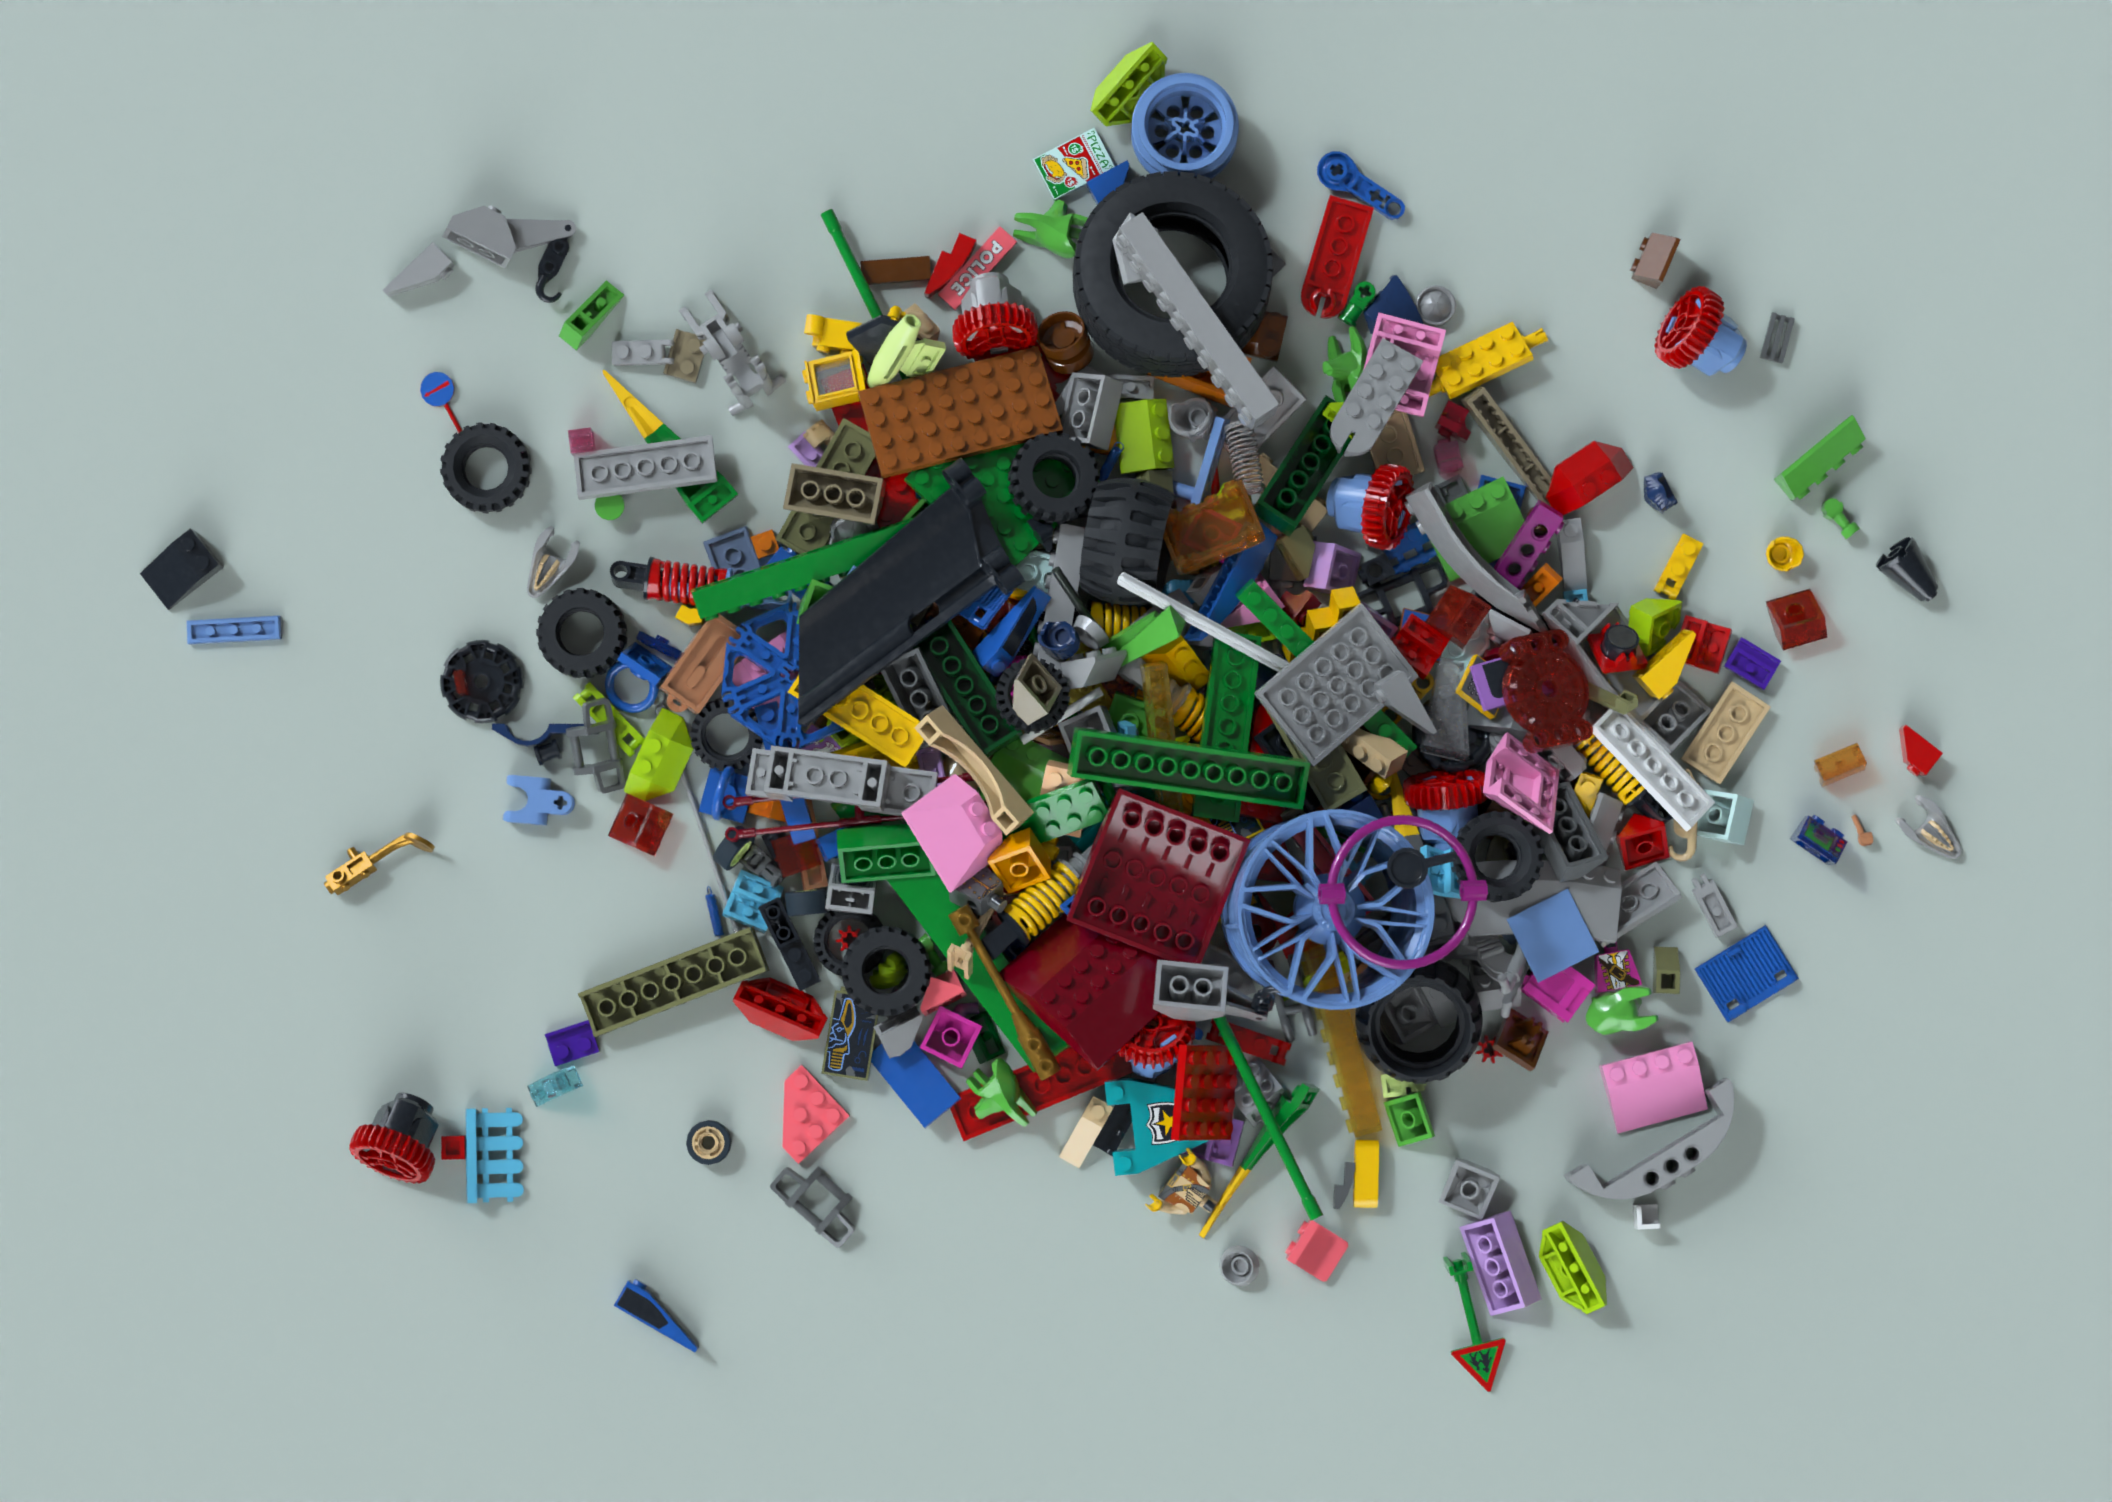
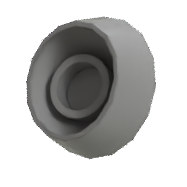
M1435 285L1421 291L1417 297L1416 308L1424 322L1437 326L1451 320L1455 314L1456 301L1451 291L1445 287Z
M1085 615L1077 616L1073 628L1077 631L1083 644L1093 650H1098L1109 643V637L1099 624Z
M1238 1245L1230 1247L1223 1253L1220 1258L1219 1267L1221 1275L1227 1282L1241 1287L1249 1285L1256 1279L1260 1265L1258 1257L1252 1250Z

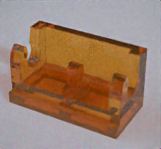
M1858 743L1814 760V770L1819 774V782L1822 787L1865 770L1867 765Z

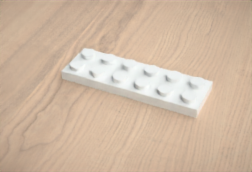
M1609 708L1589 729L1686 832L1715 803L1630 713L1623 715Z

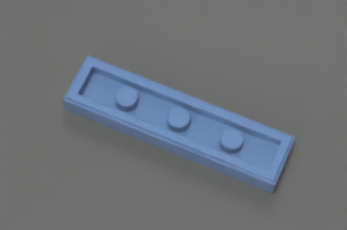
M281 616L186 621L187 644L282 639Z

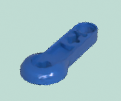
M1332 151L1320 159L1317 166V175L1325 187L1332 190L1349 192L1390 220L1399 219L1404 214V203L1361 174L1354 161L1347 154L1340 151ZM1339 165L1342 175L1337 174L1333 176L1331 174L1333 170H1330L1331 166L1336 167ZM1378 191V197L1382 200H1385L1386 196L1389 198L1383 209L1379 207L1382 204L1381 201L1376 199L1373 202L1370 200L1371 195L1369 192L1374 193ZM1390 203H1397L1400 206V213L1398 215H1391L1388 212V205Z

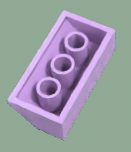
M1511 1210L1459 1227L1490 1316L1524 1308L1542 1300Z

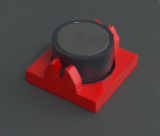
M1619 622L1612 626L1608 623L1602 628L1601 633L1588 635L1587 641L1603 674L1647 668L1648 662L1638 644L1639 635L1631 627L1619 624Z

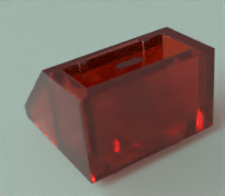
M1450 585L1425 622L1463 649L1491 609V606L1472 593Z

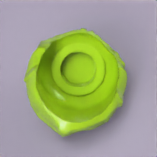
M895 951L886 958L885 962L879 963V971L874 969L873 976L869 977L871 986L877 989H888L898 985L907 973L905 958Z

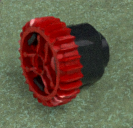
M409 1093L396 1094L394 1101L381 1106L372 1124H364L356 1129L349 1144L351 1154L355 1159L360 1160V1164H365L367 1168L381 1173L382 1176L386 1175L390 1179L394 1178L398 1181L402 1180L413 1184L416 1182H426L434 1169L436 1160L434 1154L429 1149L439 1126L437 1120L432 1116L434 1108L430 1103L418 1096Z

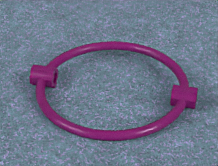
M1411 815L1383 817L1364 825L1354 832L1336 854L1329 872L1328 883L1319 884L1318 887L1319 904H1328L1333 924L1342 939L1354 952L1376 965L1403 970L1430 965L1453 951L1469 931L1475 917L1478 901H1487L1488 895L1486 880H1477L1473 863L1457 838L1439 824ZM1392 825L1418 826L1437 834L1455 850L1467 875V881H1461L1459 887L1461 901H1468L1465 917L1459 929L1440 949L1416 959H1390L1369 951L1350 934L1338 908V904H1345L1346 898L1344 883H1337L1338 875L1346 856L1362 838L1375 830Z

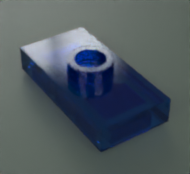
M639 631L636 637L639 642L675 660H678L683 653L668 645L669 640L660 635L654 638Z

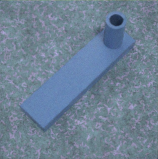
M1215 417L1196 486L1192 487L1173 481L1174 494L1177 497L1190 500V506L1199 509L1201 505L1206 506L1226 438L1224 427L1230 423L1231 420Z

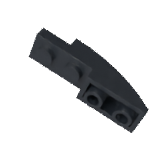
M777 897L759 906L758 909L799 991L801 992L821 982L812 960L780 898Z

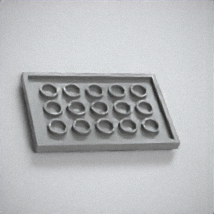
M1359 603L1254 694L1304 758L1314 767L1385 706L1377 700L1374 694L1376 689L1373 684L1396 670L1404 671L1410 683L1419 676L1365 606Z

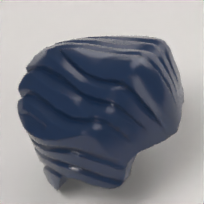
M1657 472L1644 477V499L1652 508L1660 513H1664L1665 510L1678 503L1663 472Z
M1049 621L1044 624L1040 634H1038V642L1047 655L1057 660H1064L1073 656L1078 651L1080 637L1077 631L1066 621Z

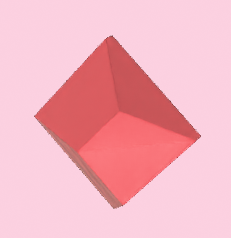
M954 969L952 972L947 971L935 978H930L929 986L926 989L920 1007L925 1016L937 1011L940 1006L945 1007L967 996Z

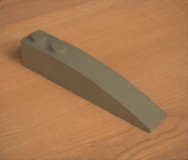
M1476 387L1460 400L1461 403L1469 410V414L1536 500H1541L1549 505L1546 495L1549 491L1551 477L1485 387Z

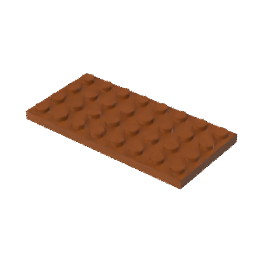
M1038 346L858 391L882 478L1026 443L1030 439L1034 440L1036 435L1042 433L1045 436L1049 432L1063 433Z

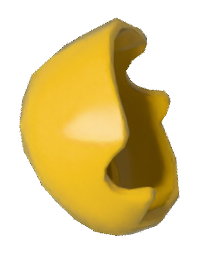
M1781 536L1768 544L1765 555L1767 562L1773 569L1789 571L1802 563L1804 551L1802 545L1796 539L1789 536Z

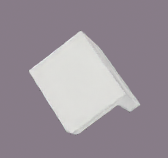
M1657 1204L1633 1205L1635 1229L1661 1228V1223H1658Z

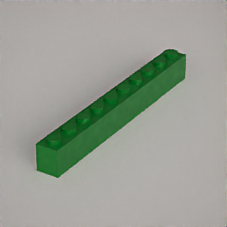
M913 517L691 589L700 619L705 618L706 621L713 620L719 617L718 613L727 611L728 614L741 610L742 605L748 603L750 606H755L763 603V599L772 596V599L783 597L786 595L785 591L794 589L795 592L808 588L807 584H810L812 579L826 583L830 581L831 576L839 574V577L847 576L853 565L856 567L908 524Z
M1252 578L1235 594L1295 657L1314 642ZM1381 709L1363 724L1372 734L1395 741L1408 751L1407 756L1417 748V745Z

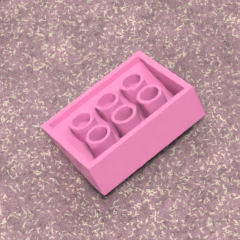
M1691 1041L1599 1065L1617 1134L1708 1109L1699 1063L1693 1042Z

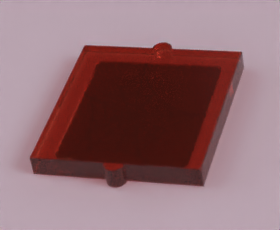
M790 834L771 841L776 855L775 861L779 864L783 878L821 865L816 849L818 845L814 843V840L794 845Z

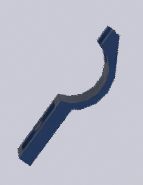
M492 724V730L518 745L533 747L549 740L552 734H566L567 728L584 726V724H549L546 732L541 737L532 741L517 739L510 732L508 725Z

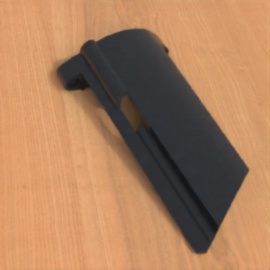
M959 458L942 471V475L950 486L948 490L799 616V725L808 726L996 586L1007 595L1025 582L1022 574L1006 555L981 500V497L987 493L986 489L973 475L962 458ZM932 603H936L939 607V614L914 632L910 627L911 619Z

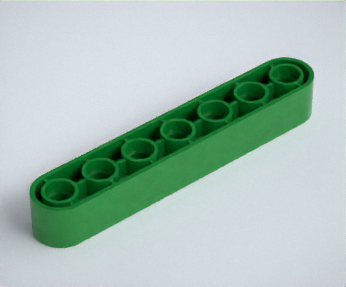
M834 802L830 804L840 819L855 817L854 805ZM864 811V815H865V816H870V815H871V816H872V815L887 816V815H889V814H882V813H874V812ZM901 820L885 821L881 824L854 826L847 828L852 829L887 825H899L903 823ZM936 870L935 876L888 879L887 881L946 958L947 950L951 943L961 947L966 942L967 934L959 936L948 917L949 914L961 907L950 901L949 891ZM985 930L982 932L980 939L987 935ZM973 948V973L969 980L964 978V970L956 966L954 969L1030 1069L1036 1072L1017 1039L1018 1035L1009 1008L978 953ZM1002 953L993 960L999 972L1009 964ZM1012 994L1020 1010L1027 1015L1036 1027L1038 1026L1054 1056L1070 1046Z

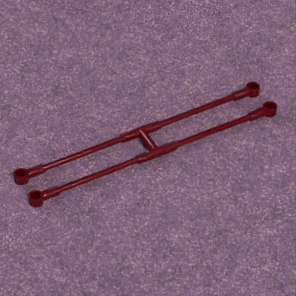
M969 773L957 775L965 782L975 781ZM950 776L938 777L937 783L944 782ZM726 795L722 803L726 809L734 810L737 806L776 801V799ZM733 799V805L727 806V800ZM854 805L855 817L842 818L839 821L764 829L749 828L737 830L734 827H729L725 831V837L730 842H737L741 838L756 837V835L838 826L844 828L881 824L885 821L904 820V817L897 815L865 816L864 811L859 806ZM731 831L736 832V836L734 838H729V833Z

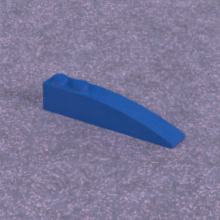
M1245 521L1198 613L1221 624L1240 602L1235 594L1251 578L1255 581L1258 574L1263 570L1264 563L1269 553L1274 549L1278 536L1260 521ZM1191 625L1184 639L1187 641H1202L1209 634Z
M777 701L754 707L758 724L767 730H774L778 725L780 704ZM780 738L776 739V746H779ZM763 739L765 750H771V744ZM785 740L783 747L792 748L791 741ZM795 798L793 802L780 800L788 826L813 823L806 799ZM814 829L790 831L794 845L817 838Z

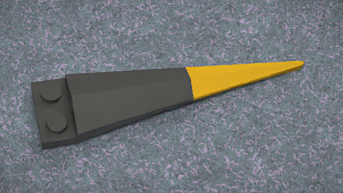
M1396 772L1392 775L1390 784L1393 816H1413L1410 807L1404 802L1403 788ZM1394 825V829L1402 834L1414 849L1420 852V848L1424 846L1417 826ZM1434 895L1435 915L1430 942L1452 937L1456 933L1452 913L1446 898L1443 896Z

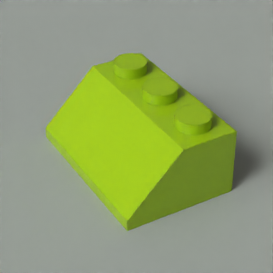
M1146 399L1119 403L1115 419L1117 442H1121L1117 443L1118 448L1122 450L1124 445V449L1119 456L1121 474L1175 468L1166 399Z

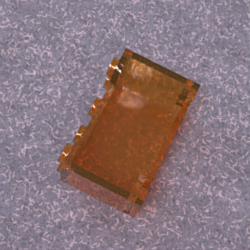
M1235 479L1226 482L1221 490V495L1212 494L1204 498V502L1197 505L1195 503L1188 504L1180 512L1177 509H1170L1163 538L1179 575L1193 572L1256 546L1266 539L1242 480L1237 481Z

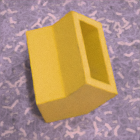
M681 605L675 616L677 620L688 626L703 625L704 619H700L696 608L690 609L684 605Z

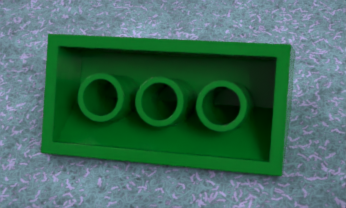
M908 824L837 830V849L842 883L936 875L935 868Z

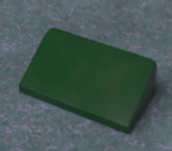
M987 1011L968 1019L982 1026L972 1047L979 1064H983L1006 1053Z

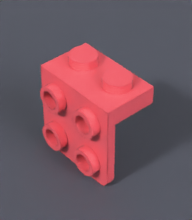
M1309 1219L1308 1222L1304 1221L1298 1229L1297 1233L1300 1235L1296 1242L1291 1241L1285 1251L1288 1254L1286 1259L1322 1282H1325L1348 1248V1242Z

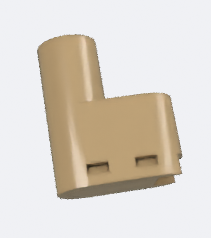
M821 419L807 429L803 437L816 449L823 443L828 446L835 433Z

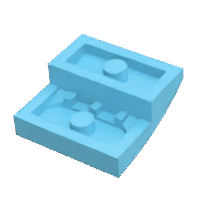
M1425 845L1420 848V852L1425 858L1453 852V849L1450 848L1443 851ZM1453 862L1428 868L1433 895L1461 899L1459 893L1460 885L1456 881L1458 877L1451 869Z
M741 869L722 916L748 927H754L755 930L765 933L768 927L758 907L777 897L780 898L784 887L778 885L776 888H772L768 880Z

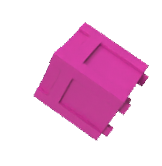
M1570 966L1539 983L1531 971L1524 978L1521 992L1562 1023H1568L1595 987V984Z

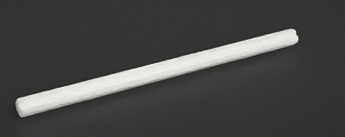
M1125 572L1119 575L1117 580L1119 586L1163 610L1171 605L1187 623L1267 667L1280 672L1289 664L1288 661Z

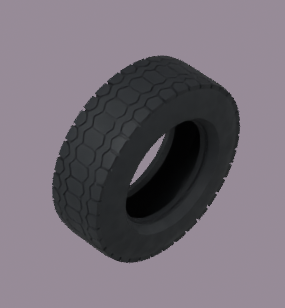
M1164 171L1163 174L1157 172L1147 174L1146 177L1144 175L1132 179L1130 183L1127 181L1120 185L1115 191L1113 190L1105 196L1090 213L1076 244L1073 264V293L1077 311L1084 322L1087 332L1095 343L1114 360H1119V363L1130 369L1134 368L1135 371L1144 374L1151 373L1152 376L1164 377L1166 375L1169 378L1182 377L1184 375V377L1209 370L1202 368L1197 360V353L1194 349L1190 350L1183 340L1185 336L1180 330H1175L1170 319L1161 318L1142 310L1125 292L1120 281L1119 266L1112 240L1129 213L1137 216L1143 212L1152 226L1157 228L1159 232L1180 231L1194 235L1207 243L1216 252L1225 270L1226 286L1221 296L1210 307L1241 350L1259 328L1269 302L1273 280V257L1263 224L1261 225V221L1254 210L1252 211V208L1243 198L1240 199L1237 193L1230 188L1226 189L1225 185L1216 180L1211 181V178L1199 174L1197 177H1194L1195 173L1181 172L1178 175V171Z

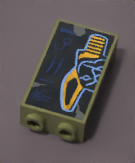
M841 986L840 991L835 990L821 1074L869 1081L876 1034L874 1026L877 1025L878 1015L866 1012L857 1006L843 986Z

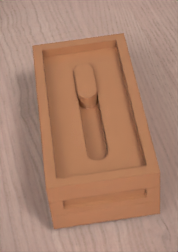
M719 613L718 618L703 623L658 687L668 695L666 698L667 706L674 712H682L688 709L695 715L699 714L723 680L726 642L732 645L729 642V637L740 639L741 635L736 632L737 626ZM673 699L680 703L681 706L676 705Z

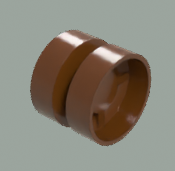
M1061 311L1048 316L1040 324L1037 339L1052 370L1060 374H1072V372L1076 373L1084 369L1091 362L1094 355V346L1079 315L1069 311Z

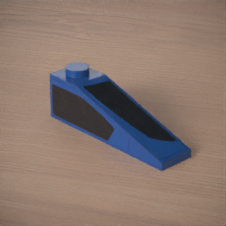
M1034 585L972 651L982 669L998 677L1010 665L1052 598L1048 593Z
M635 1279L634 1282L628 1280L614 1306L689 1350L696 1352L699 1346L656 1297L646 1289L647 1285L638 1279Z

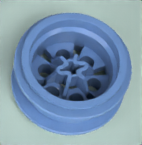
M1178 73L1161 78L1144 91L1135 106L1131 129V140L1135 155L1140 164L1150 174L1178 171V175L1181 172L1195 173L1194 177H1197L1199 174L1212 179L1227 166L1234 154L1239 131L1237 110L1228 93L1219 84L1207 77L1193 73ZM1181 97H1190L1188 109H1182ZM1171 109H1175L1179 112L1180 115L1178 117L1170 118L1167 115V112ZM1193 110H1199L1203 116L1194 119L1190 113ZM1154 111H1157L1164 117V122L1151 117ZM1215 112L1218 119L1205 123V119ZM1189 126V132L1181 133V127ZM1164 129L1168 134L1160 138L1156 136L1155 131ZM1204 130H1210L1214 136L1211 139H1205L1201 133ZM1165 144V146H1163L1158 151L1154 148L1153 145ZM1203 145L1213 146L1215 150L1211 153ZM1168 149H1176L1179 154L1177 157L1171 158L1167 156L1166 151ZM1197 149L1202 155L1199 158H1192L1189 152ZM1181 155H1186L1187 163H1180Z

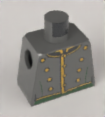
M987 866L954 891L949 892V899L952 903L960 907L969 904L973 913L979 916L984 915L991 908L1001 913L1007 906V901L1003 899V883Z

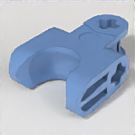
M509 775L506 778L508 785L522 788L528 796V801L524 808L518 811H506L503 814V820L506 822L547 825L548 814L567 815L575 807V800L572 795L564 791L550 790V778ZM563 797L567 801V805H564L561 809L557 805V801H561Z

